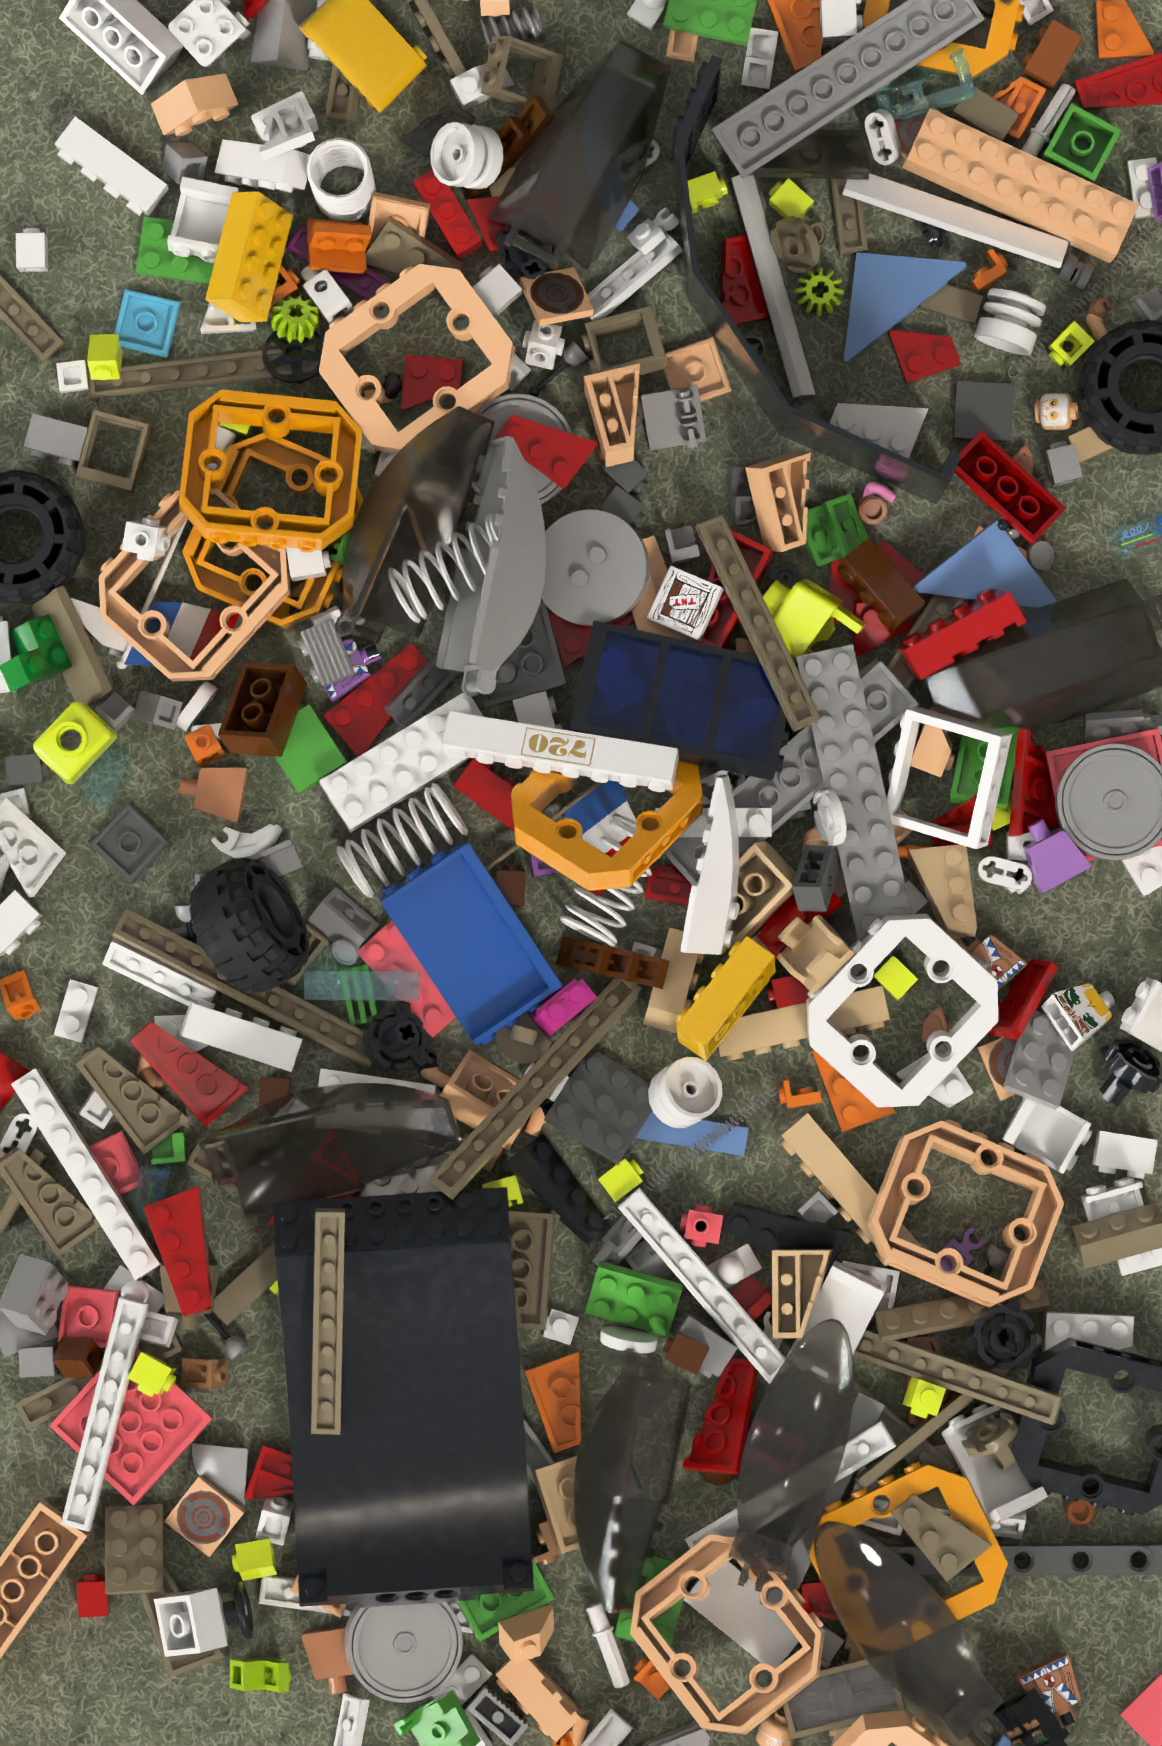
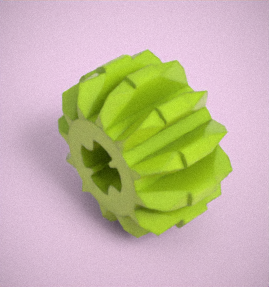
M818 267L817 276L814 275L811 269L806 272L808 279L804 277L798 279V283L803 287L795 289V294L805 295L798 300V305H804L808 302L809 304L805 312L809 314L812 308L815 307L817 308V317H821L823 307L828 314H832L833 308L831 304L838 307L841 305L840 299L835 296L844 295V289L835 288L842 283L841 278L832 281L831 278L834 271L830 270L827 276H824L823 267ZM818 285L823 286V291L827 290L822 298L816 297L817 293H812Z
M290 294L286 301L279 299L276 307H273L271 311L272 329L277 331L279 339L287 337L289 344L293 339H297L300 343L303 342L304 337L312 339L314 331H317V328H319L318 307H313L312 299L303 301L301 294L297 299H293Z

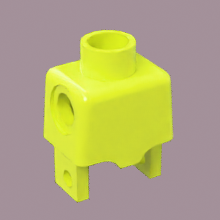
M802 579L791 589L776 580L763 596L786 647L796 663V656L814 653L811 650L813 645L819 641L828 640L836 630L834 617L857 634L866 625L864 621L842 606L843 600L809 579Z
M75 701L34 742L33 749L37 756L64 782L74 784L116 740L117 732L87 703ZM68 730H76L81 736V743L74 750L65 749L61 742L62 735Z

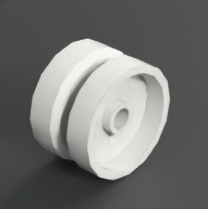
M461 122L447 123L438 131L433 139L430 155L434 175L441 183L448 186L470 189L487 188L496 180L503 163V146L499 136L492 128L486 126L469 125Z
M684 1057L665 1067L652 1078L648 1089L649 1104L653 1113L661 1122L673 1128L689 1127L711 1115L719 1107L723 1095L722 1082L717 1071L708 1062L698 1057Z

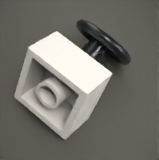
M241 1581L235 1583V1600L228 1602L222 1601L217 1588L180 1592L154 1599L165 1657L202 1653L228 1646V1625L237 1623L240 1625L243 1636L246 1639H251L254 1634L253 1617L244 1583Z

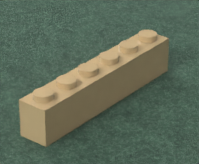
M883 986L852 992L828 1020L844 1035L857 1033L855 1027L867 1025L868 1030L885 1027L884 1021L890 1020ZM806 1003L741 1017L718 1046L719 1056H726L727 1061L744 1058L743 1052L754 1050L755 1055L772 1052L771 1046L782 1044L783 1049L799 1046V1040L807 1038Z
M805 1113L780 1135L784 1139L780 1144L791 1157L795 1153L803 1161L799 1165L809 1178H812L814 1175L822 1183L818 1189L828 1200L834 1197L840 1205L837 1211L847 1222L853 1220L857 1224L859 1229L855 1232L867 1245L869 1242L874 1244L866 1224L877 1198V1193L812 1117ZM902 1224L897 1237L920 1247L919 1242ZM877 1251V1252L874 1253V1254H875V1255L877 1256V1258L882 1262V1260H881V1258H880V1256H879V1253H878V1251Z

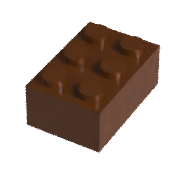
M243 663L218 732V736L231 754L282 757L307 687L306 681L295 665Z

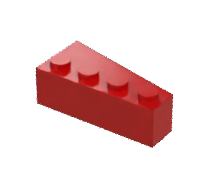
M731 530L759 587L774 558L773 551ZM712 563L707 581L724 589ZM725 589L721 594L701 641L694 640V642L727 649L740 620Z
M987 588L976 595L977 600L969 605L965 602L952 610L953 614L946 619L940 617L927 625L928 630L921 634L915 632L903 639L904 644L898 647V650L914 678L922 680L955 662L956 658L954 655L959 653L960 656H964L979 649L978 647L981 645L979 642L983 639L984 641L993 638L995 640L1005 634L1004 628L1013 623L1017 627L1025 624L1027 621L1011 592Z
M198 1186L143 1207L182 1315L185 1318L214 1308L202 1189Z

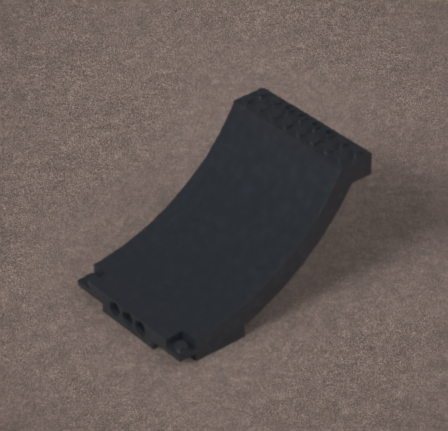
M507 1187L461 1190L453 1200L440 1191L273 1203L275 1260L290 1421L299 1606L359 1603V1608L469 1601L476 1600V1595L534 1591L529 1485ZM316 1208L345 1209L340 1435L311 1434Z

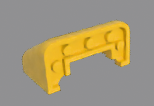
M326 0L298 27L307 38L316 43L315 46L346 77L361 96H365L366 103L379 114L427 66L424 62L427 58L424 52L417 45L412 48L369 0Z

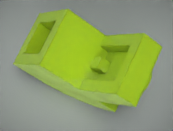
M247 1657L230 1659L231 1689L240 1691L269 1690L278 1693L289 1692L291 1671L289 1669V1662H285V1658Z

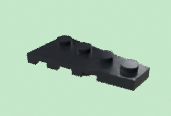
M544 1134L538 1136L500 1164L506 1172L510 1170L519 1178L518 1183L526 1190L530 1188L541 1198L539 1202L547 1209L552 1208L560 1216V1221L586 1245L611 1227L606 1219L603 1220L604 1216Z
M734 1202L721 1227V1230L770 1255H772V1250L833 1249L823 1282L850 1234V1229L841 1227L838 1229L816 1221L813 1223L797 1219L798 1217L787 1214L784 1216L772 1213L771 1210Z

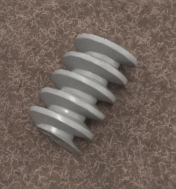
M536 4L532 5L531 14L525 7H521L520 17L514 10H510L508 20L505 15H500L498 22L492 16H488L487 25H485L480 19L487 47H489L492 37L509 35L528 42L529 35H532L537 42L539 41L540 32H543Z

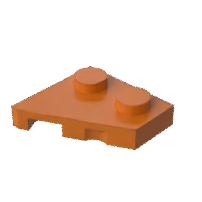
M1125 0L1096 1L1098 60L1145 58L1154 55L1153 48Z
M1022 76L1012 82L1008 88L992 96V98L1018 113L1017 119L1007 133V136L1017 141H1020L1047 92V89Z

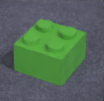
M1071 103L1042 160L1094 183L1122 130Z

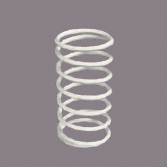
M340 137L328 139L319 144L311 153L307 165L308 180L315 202L321 212L332 220L356 221L366 215L371 209L372 196L374 191L376 192L369 157L364 149L353 140ZM349 166L357 168L364 174L361 184L349 194L337 196L329 194L320 188L326 174L336 167Z
M489 513L486 516L485 526L487 533L477 524L471 523L469 525L470 541L464 535L454 532L452 536L454 551L446 543L438 541L435 546L437 559L431 553L421 550L419 553L420 568L413 561L405 559L402 563L403 576L394 568L390 567L388 569V578L402 607L414 622L420 623L421 617L427 619V613L414 591L408 574L407 564L419 575L427 586L439 610L443 611V602L431 583L425 566L424 555L440 572L456 601H460L461 597L449 577L440 547L452 557L463 573L472 592H476L477 586L462 559L457 537L470 550L485 575L487 566L477 545L474 529L481 534L491 548V541H498V530H500V525L494 524L495 515ZM395 578L397 579V581L399 582V584H400V586L402 587L403 591L405 592V594H406V596H407V598H408V600H409V602H410V604H411V606H412V608H413L414 613L412 612V610L410 609V607H409V605L407 604L406 600L404 599V597H403V595H402V593H401V591H400V589H399V587H398V585H397V583H396Z
M432 783L431 788L425 787L424 796L430 811L416 798H409L408 805L415 823L404 811L393 808V819L398 832L386 820L377 819V829L382 842L371 831L362 829L361 840L366 852L356 842L349 839L345 841V849L342 846H337L336 851L342 864L366 897H374V892L361 872L350 845L366 860L385 886L390 885L372 852L366 835L382 850L401 876L406 874L385 835L382 825L398 840L415 864L421 866L422 862L409 841L398 815L415 831L432 855L437 853L416 812L414 804L426 815L449 845H453V839L442 822L430 794L441 804L462 835H468L465 823L438 784Z
M618 814L612 815L613 820L609 821L610 825L630 837L635 834V821ZM600 837L601 842L616 851L622 847L614 840ZM648 868L641 877L651 876V869ZM636 880L633 883L636 888L607 889L627 905L614 902L599 895L595 896L593 893L579 887L574 888L577 894L597 905L619 921L616 922L603 918L571 904L565 905L567 910L585 920L602 933L567 916H560V920L579 933L599 943L614 947L618 943L616 936L598 922L618 928L626 926L625 920L607 905L626 911L635 909L633 902L619 890L639 894L644 892L642 885Z

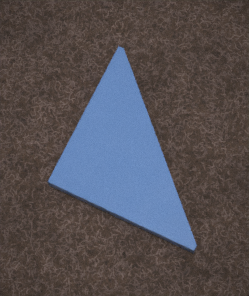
M856 252L844 363H850L854 357L881 338L885 332L912 313L916 307L943 288L957 274L964 271L967 263Z
M998 520L990 523L912 585L913 589L919 593L977 600L976 595L987 588H992V590L999 589L1011 592L1018 606L1056 611L1062 609L1007 532L1001 531L998 528Z

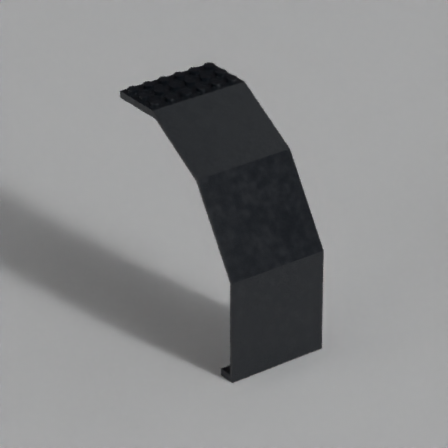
M712 55L709 63L703 61L697 74L696 89L691 88L685 101L684 116L679 114L672 135L673 144L670 160L674 161L673 175L689 302L779 435L937 504L951 481L961 458L960 455L950 451L941 469L937 472L791 407L698 270L686 167L719 95L723 59Z

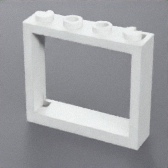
M920 707L906 709L900 720V728L902 729L900 740L894 748V756L896 757L894 768L891 769L888 776L890 787L886 798L892 824L974 849L988 846L1012 734ZM920 722L989 742L969 834L900 814Z

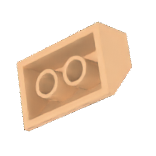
M469 1049L435 1105L475 1129L520 1080ZM526 1121L502 1145L503 1148L506 1150L510 1149Z

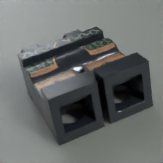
M1035 1688L1003 1702L986 1719L993 1728L1000 1726L1010 1738L1012 1746H1068L1064 1740L1070 1733L1065 1727L1061 1728L1059 1721Z

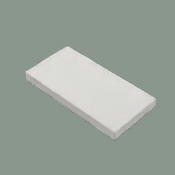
M730 1561L708 1578L710 1592L704 1600L693 1602L684 1597V1601L759 1662L769 1664L775 1669L781 1665L799 1642L777 1612L771 1611L766 1606L760 1604V1590L746 1574ZM700 1579L690 1589L689 1593H697L700 1590Z

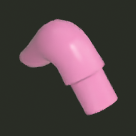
M872 481L866 485L863 497L874 494L892 503L897 493L881 482Z

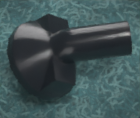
M927 223L923 224L926 230L922 234L931 246L937 243L941 247L948 240L944 234L948 230Z

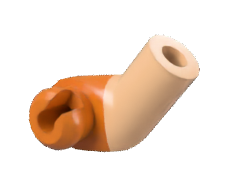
M581 1717L573 1725L572 1730L567 1731L557 1742L553 1740V1746H581L590 1720Z

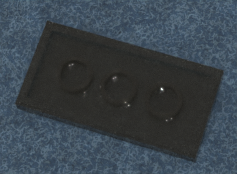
M818 129L754 171V177L869 180V140L865 130Z

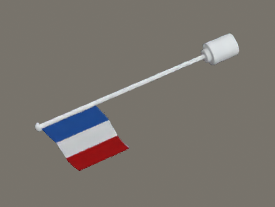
M218 426L216 448L226 453L228 446L233 445L236 435ZM211 463L208 464L206 467L208 469L215 470L217 467L220 466ZM185 522L174 535L140 614L142 615L150 610L163 614L170 625L169 634L166 638L193 661L222 629L219 621L222 611L183 602L152 601L185 527ZM238 614L232 615L228 620V626L234 629L238 620ZM152 619L147 624V631L149 633H156L161 628V622L158 619ZM129 642L120 662L116 661L119 669H125L127 665L154 666Z

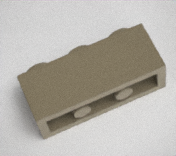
M1156 1202L1072 1226L1076 1250L1084 1269L1162 1248V1217Z

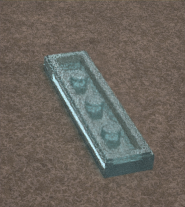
M304 971V1000H420V971Z

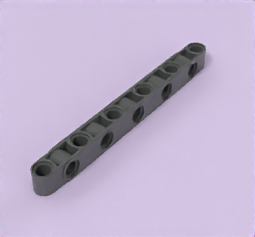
M1162 1543L999 1544L1008 1563L1004 1576L1162 1575ZM916 1544L863 1545V1570L867 1576H941ZM1137 1551L1143 1552L1145 1556L1144 1562L1140 1566H1133L1130 1561L1132 1554ZM1026 1552L1029 1555L1028 1563L1022 1567L1016 1566L1014 1564L1016 1554ZM1077 1552H1085L1087 1555V1560L1082 1566H1074L1072 1563V1558ZM902 1553L912 1554L913 1562L910 1566L901 1567L898 1565V1557ZM972 1561L955 1576H980L974 1561Z

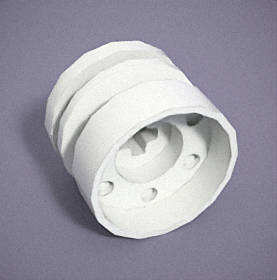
M990 289L987 298L992 302H985L983 309L993 315L994 318L981 317L974 337L978 341L994 348L1019 355H1031L1037 335L1026 327H1040L1042 320L1037 316L1044 315L1046 306L1018 291Z

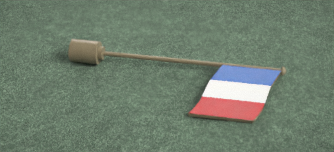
M608 780L606 783L595 782L549 817L555 821L564 814L565 818L577 820L582 826L583 840L609 857H612L617 851L601 842L600 837H607L618 842L621 846L631 838L610 825L609 821L613 820L612 815L618 814L636 822V818L627 802L623 785ZM515 843L486 865L487 872L520 846ZM606 889L592 890V893L598 896Z

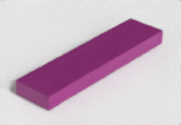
M301 224L286 246V249L309 264L307 229ZM368 267L364 274L328 271L337 283L367 301L377 295L376 291L386 283L392 284Z

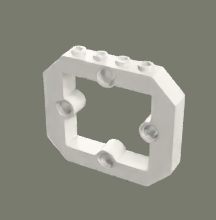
M888 915L882 920L876 919L867 929L869 934L862 941L858 939L850 946L855 955L815 995L810 991L807 993L809 996L806 1000L807 1038L809 1045L875 1106H919L998 1022L997 979L929 915ZM906 936L927 955L924 967L931 980L936 983H945L953 979L977 1002L949 1032L939 1030L930 1034L926 1043L929 1053L898 1084L874 1062L876 1051L869 1037L863 1034H856L847 1038L828 1018L857 987L870 983L873 978V970ZM938 960L947 962V968L941 973H936L932 969L934 963ZM863 964L865 972L861 976H853L850 974L852 966ZM940 1041H947L950 1044L945 1053L935 1052V1046ZM858 1045L868 1047L867 1053L862 1057L853 1055V1050Z

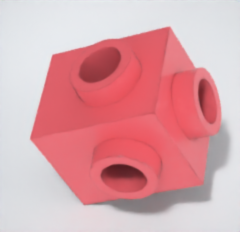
M695 1204V1210L688 1209L687 1215L682 1214L679 1231L684 1232V1238L689 1239V1245L706 1247L707 1242L719 1244L723 1214L712 1213L713 1207ZM698 1221L706 1223L704 1230H696L695 1225Z

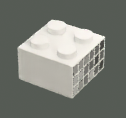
M819 0L821 49L836 48L863 30L862 15H857V11L860 10L861 0Z

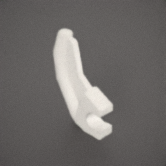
M269 824L250 834L225 827L223 831L227 833L228 840L225 843H220L214 837L211 841L220 851L231 857L243 858L274 845L282 832V828L277 824L274 826Z

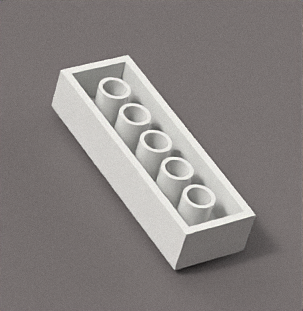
M464 693L458 695L319 781L320 786L350 833L472 759L471 757H465V759L451 758L448 754L444 753L442 746L449 711L484 717L471 696H466Z

